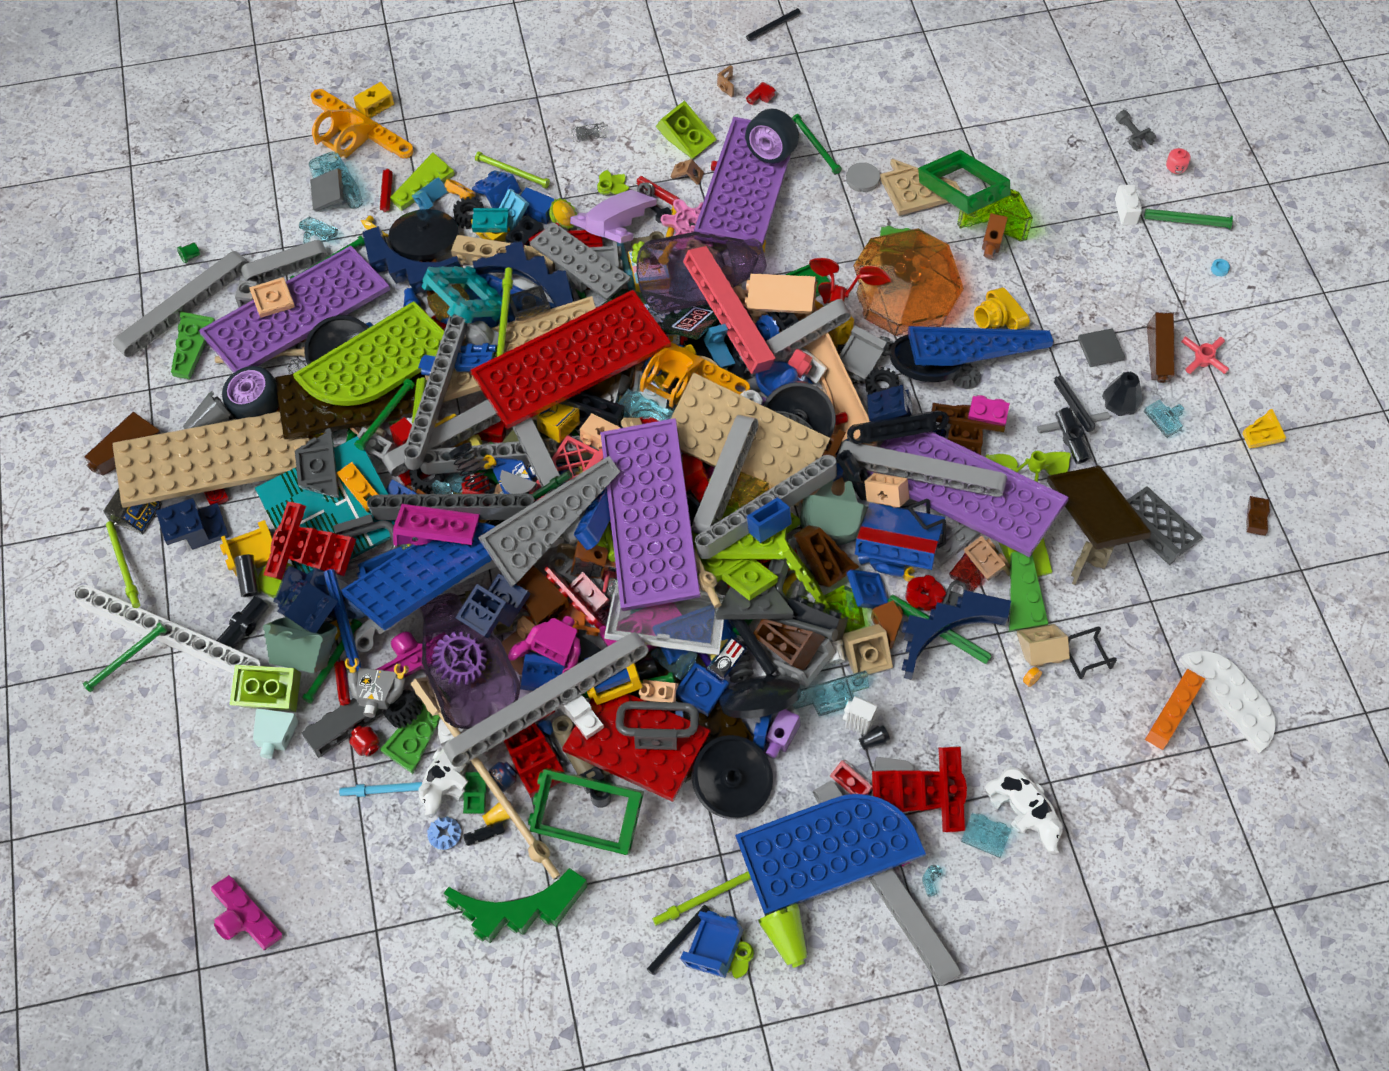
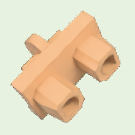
M643 680V683H641L643 688L639 690L640 699L653 702H676L677 683Z

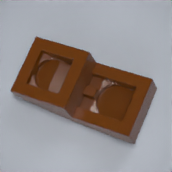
M1249 497L1246 532L1266 536L1268 532L1267 517L1270 513L1269 499Z

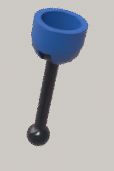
M551 720L539 723L537 727L545 737H548L559 758V764L566 766L567 760L562 757L551 736L553 734Z

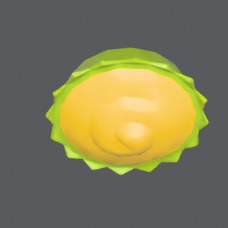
M554 199L549 210L552 222H557L561 228H573L575 225L570 224L572 216L577 215L575 207L571 205V202H567L566 199Z

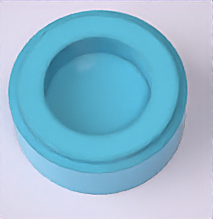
M1216 259L1211 266L1212 273L1220 277L1227 275L1230 269V264L1224 259Z

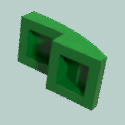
M466 772L465 778L469 782L465 786L463 814H485L487 784L479 772Z

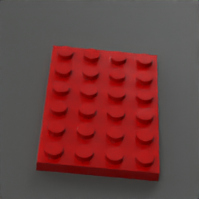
M628 693L597 705L594 698H591L589 702L591 709L602 722L604 728L586 739L575 725L562 747L563 752L673 802L692 769L698 753L709 738L711 730L698 725L694 735L686 738H677V750L635 749L634 736H625L617 730L616 713L619 706L625 702L644 700ZM630 709L625 712L624 726L627 728L684 730L690 727L689 720L667 710Z

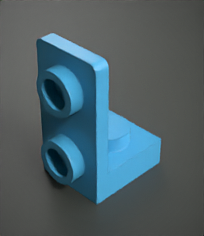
M436 178L413 194L412 197L420 209H429L433 206L434 201L448 191L441 179Z
M726 324L709 328L704 338V342L714 361L721 368H727L735 364L723 340L728 331Z

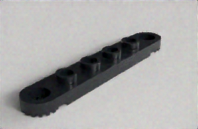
M937 410L854 424L848 429L847 438L854 444L933 432L945 429L949 424V416L947 413ZM941 415L942 422L937 425L936 419ZM859 429L860 436L854 439V431Z

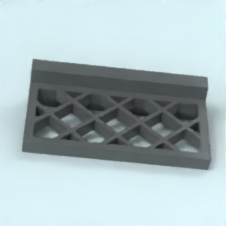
M1148 486L1127 499L1130 505L1131 503L1139 505V510H1136L1133 506L1132 508L1151 531V537L1143 541L1168 565H1171L1177 557L1203 538L1201 534ZM1147 494L1151 501L1143 500L1142 495ZM1143 505L1151 506L1152 512L1144 511ZM1156 507L1162 508L1165 514L1157 513ZM1144 516L1153 517V523L1149 522ZM1157 518L1166 519V525L1158 524ZM1170 520L1176 521L1179 527L1171 526ZM1158 529L1167 530V536L1163 535ZM1171 531L1180 532V538L1172 537ZM1184 533L1192 535L1194 539H1185ZM1172 542L1181 543V549L1175 546Z

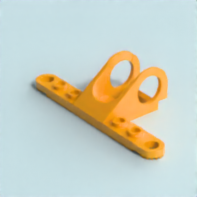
M316 89L311 93L312 103L324 110L317 117L312 127L314 143L318 145L321 142L335 151L338 159L342 156L344 158L349 157L368 139L402 159L412 156V144L323 89ZM318 95H319V96H320V95L323 96V97L320 98V99H316V96L318 97ZM331 117L330 129L327 133L320 136L318 132L320 124L324 119ZM341 130L338 138L335 139L334 145L330 143L329 140ZM353 138L351 144L346 149H341V145ZM403 148H408V151L402 152L401 149L403 150Z
M672 342L671 347L662 349L652 357L640 381L641 392L648 389L669 400L670 407L679 402L693 373L739 395L742 392L735 389L739 385L744 386L745 391L750 390V385L746 380ZM655 364L652 373H651L650 376L648 377L651 368H652L653 365ZM660 370L669 373L662 384V387L666 389L671 386L676 378L679 379L671 395L651 385Z

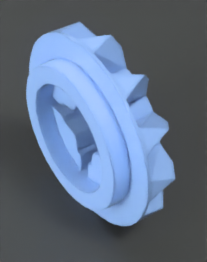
M448 816L444 818L438 817L437 820L431 822L427 830L428 840L437 849H450L460 840L461 828L455 819H451ZM438 828L443 830L448 828L447 832L449 836L442 835L441 837H439L440 831Z

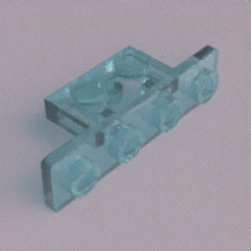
M862 671L801 689L800 698L793 706L795 709L813 704L818 716L843 710L849 700L853 701V692L869 688L868 673Z

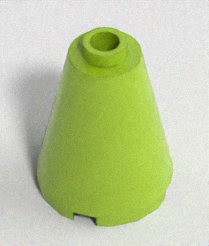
M798 904L758 919L760 926L787 966L792 964V967L795 968L805 964L804 959L807 958V951Z

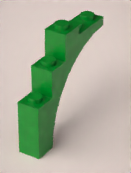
M569 868L556 882L545 890L515 901L489 902L477 900L462 895L451 887H448L443 894L446 898L445 903L453 910H456V908L463 912L462 916L469 922L474 920L471 924L474 931L473 935L482 942L486 940L491 943L506 923L508 929L515 934L520 932L522 935L525 934L539 915V918L545 924H553L557 927L588 885L585 878Z

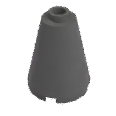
M211 391L189 417L183 428L189 429L236 420L234 416L230 417V411L226 408L225 404L218 396L214 398V392Z

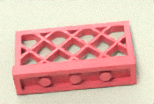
M567 435L552 457V461L557 471L569 469L572 472L571 468L582 466L584 472L603 460L602 449L597 451ZM569 442L575 445L577 450L566 452L565 447ZM589 452L593 454L591 459L583 461L582 453ZM578 454L580 462L570 464L568 457ZM565 458L567 465L557 467L556 460ZM538 480L536 481V488L534 491H530L529 494H533L537 489L542 488Z

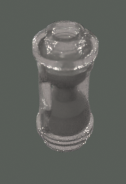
M604 121L596 124L575 126V128H571L573 142L577 141V143H580V141L606 138V135L609 134L608 124H604Z

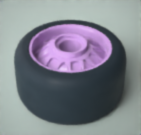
M771 108L761 111L750 121L746 128L745 139L749 150L756 158L765 163L776 164L784 161L796 149L799 142V131L794 120L787 113Z
M248 366L241 368L226 380L222 389V400L226 408L236 419L275 413L279 408L276 380L269 371L262 367Z

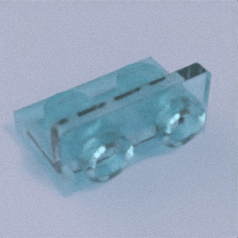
M972 813L961 842L1001 858L1012 829L1002 822L989 820L983 814Z

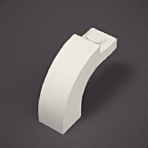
M582 695L556 709L560 715L569 717L586 739L604 728L602 722Z

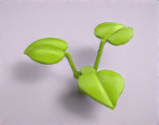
M1034 451L1030 459L1026 458L1025 462L1018 468L1016 459L1010 455L986 454L985 457L1017 473L1028 464L1029 470L1036 473L1034 481L1038 482L1041 470H1046L1049 475L1067 472L1071 453Z

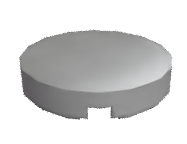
M856 163L848 168L846 182L853 190L869 192L874 190L879 184L880 172L872 164Z

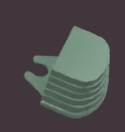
M832 480L822 486L816 494L808 495L803 499L800 525L803 529L808 525L820 527L836 545H843L856 540L868 507L857 502L854 488L850 481L845 482V491L842 495H834L831 491L834 482Z
M286 617L263 625L269 664L294 668L309 673H316L328 666L329 655L331 654L337 634V627L324 621L316 633L306 631Z

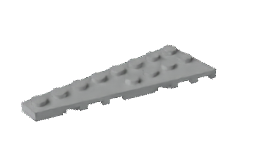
M610 456L478 538L511 587L524 576L619 474L620 471Z

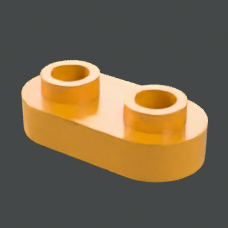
M447 179L445 182L446 190L452 194L460 195V199L464 198L466 200V197L472 199L476 195V192L455 180Z

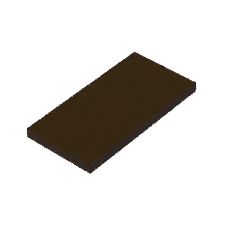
M1100 465L1047 476L1049 486L1068 497L1065 508L1096 550L1145 540L1151 537L1149 528Z

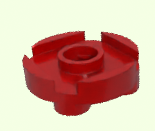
M931 575L916 577L910 580L905 593L906 600L914 608L919 606L924 608V611H931V608L935 609L937 602L942 603L946 595L943 586Z

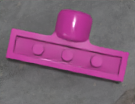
M411 632L399 633L391 640V647L397 657L375 670L394 672L395 665L400 663V671L403 672L404 666L408 665L409 672L404 674L406 678L436 661L432 659V655L435 654L433 649L435 646H438L437 642L443 640L446 634L443 632L425 643L419 644Z
M230 875L211 886L213 894L227 908L225 912L214 919V927L223 939L230 940L241 931H246L263 950H266L282 938V933Z

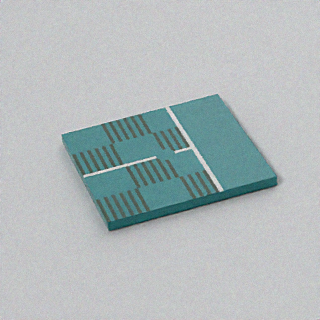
M358 436L334 448L337 472L352 462L378 495H388L365 449L361 451L355 447L354 443L359 440ZM296 467L255 487L275 530L281 523L288 502L305 505L306 509L300 527L314 528L318 531L335 533L333 525L371 514V511L366 512L338 475L339 498L300 488L298 486ZM385 520V521H389V522H391V523L394 525L396 520ZM381 528L354 536L353 538L356 539L350 560L391 539L389 531L386 528ZM291 560L294 568L306 574L315 569Z

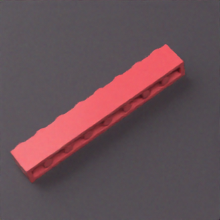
M707 246L688 250L683 260L685 266L721 325L726 324L728 328L727 335L750 373L755 374L769 370L776 358L758 331L756 324L742 305L738 295L734 292L730 282L726 279L722 269L718 266L712 253H710Z

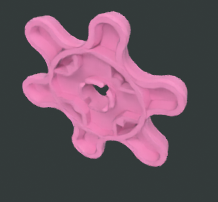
M676 199L673 202V206L677 213L675 215L664 214L661 216L663 226L675 228L677 233L674 235V241L676 244L683 245L689 235L696 236L694 235L695 225L690 227L689 223L696 224L703 202L697 208H690L683 200ZM696 236L709 245L713 242L711 238Z

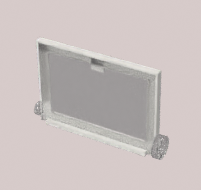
M616 578L609 579L607 597L612 598L604 639L618 641L626 635L635 632L638 633L646 645L719 655L724 620H716L718 608H714L707 592L701 589L700 598L622 611L618 580ZM715 591L722 603L725 595H719L720 592Z

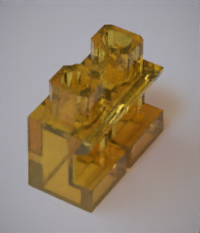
M740 472L727 505L732 506L737 502L740 509L769 490V483Z

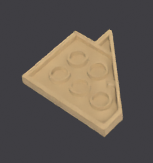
M891 159L890 165L893 171L880 174V180L899 216L949 203L919 183L917 167ZM944 177L940 178L961 192L957 182Z

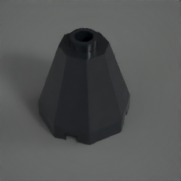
M1131 371L1123 372L1108 385L1102 395L1103 400H1105L1106 409L1118 416H1124L1125 413L1132 415L1137 411L1143 401L1138 375Z

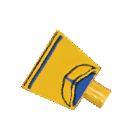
M557 404L533 416V418L537 419L538 431L558 443L580 424L579 409L562 404Z

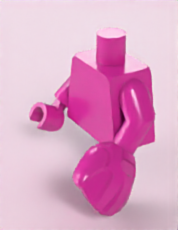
M565 616L561 622L552 618L549 622L534 626L525 640L516 643L511 648L507 656L508 660L514 661L518 657H524L525 654L533 650L563 666L567 663L568 667L562 673L576 666L581 648L580 640L576 637L577 630L573 628L575 624L574 619Z

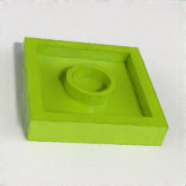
M747 559L723 573L722 580L750 601L778 583V576L755 559Z

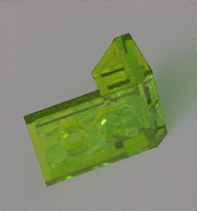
M1011 189L1010 196L970 214L962 210L959 212L957 225L960 229L988 222L991 213L1006 216L1008 219L1004 234L1020 242L1028 239L1033 220L1022 196L1013 189Z

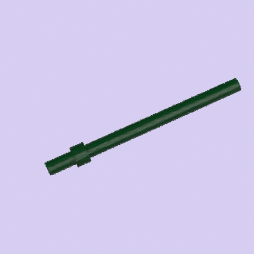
M568 470L562 475L552 478L549 481L550 483L531 494L534 500H538L553 489L563 485L565 481L573 477L572 472ZM502 520L501 522L497 523V524L494 525V526H497V525L501 524V523L504 522L505 520Z

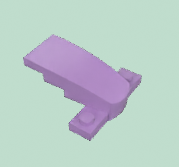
M628 190L602 201L588 213H578V215L572 216L570 224L583 228L591 234L606 237L618 243L633 240V233L621 227L631 225L632 218L643 216L645 208L656 206L657 199L634 190Z

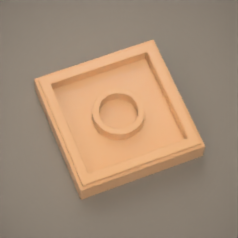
M284 277L249 287L260 318L295 307Z

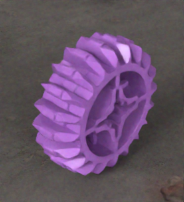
M452 632L450 637L445 635L443 640L437 642L438 646H435L433 649L435 654L432 655V659L436 661L432 665L433 667H439L436 670V674H443L441 680H444L446 677L449 678L448 684H451L453 680L456 686H459L461 681L464 685H467L469 681L473 683L476 677L479 678L482 675L481 671H484L486 668L484 664L487 662V658L483 657L486 651L480 650L483 647V643L477 645L478 639L474 638L471 640L470 633L466 637L463 636V632H459L458 636L455 632ZM454 645L463 646L464 648L458 649ZM444 652L450 659L451 664L449 666L445 661ZM469 652H471L474 657V664L468 656ZM462 654H464L461 661H458L456 664H454L457 660L456 658H458V656L461 657ZM459 668L464 671L467 670V672H457L454 670Z

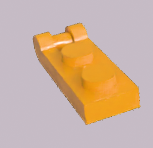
M351 462L336 474L368 513L370 509L365 499L370 495H378V493Z

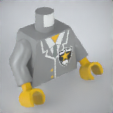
M347 658L345 666L350 669L348 671L349 687L359 705L365 707L363 715L371 718L375 717L377 708L388 709L390 704L394 703L403 694L404 674L409 672L408 665L404 666L403 672L400 671V663L395 665L394 672L367 668L356 670V667L359 665V659L355 658V665L351 666L349 658Z

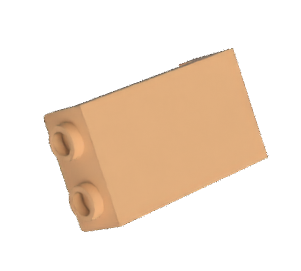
M750 274V280H747L746 289L749 293L748 297H745V308H747L750 314H753V311L805 313L807 317L814 313L817 288L816 278L811 276Z

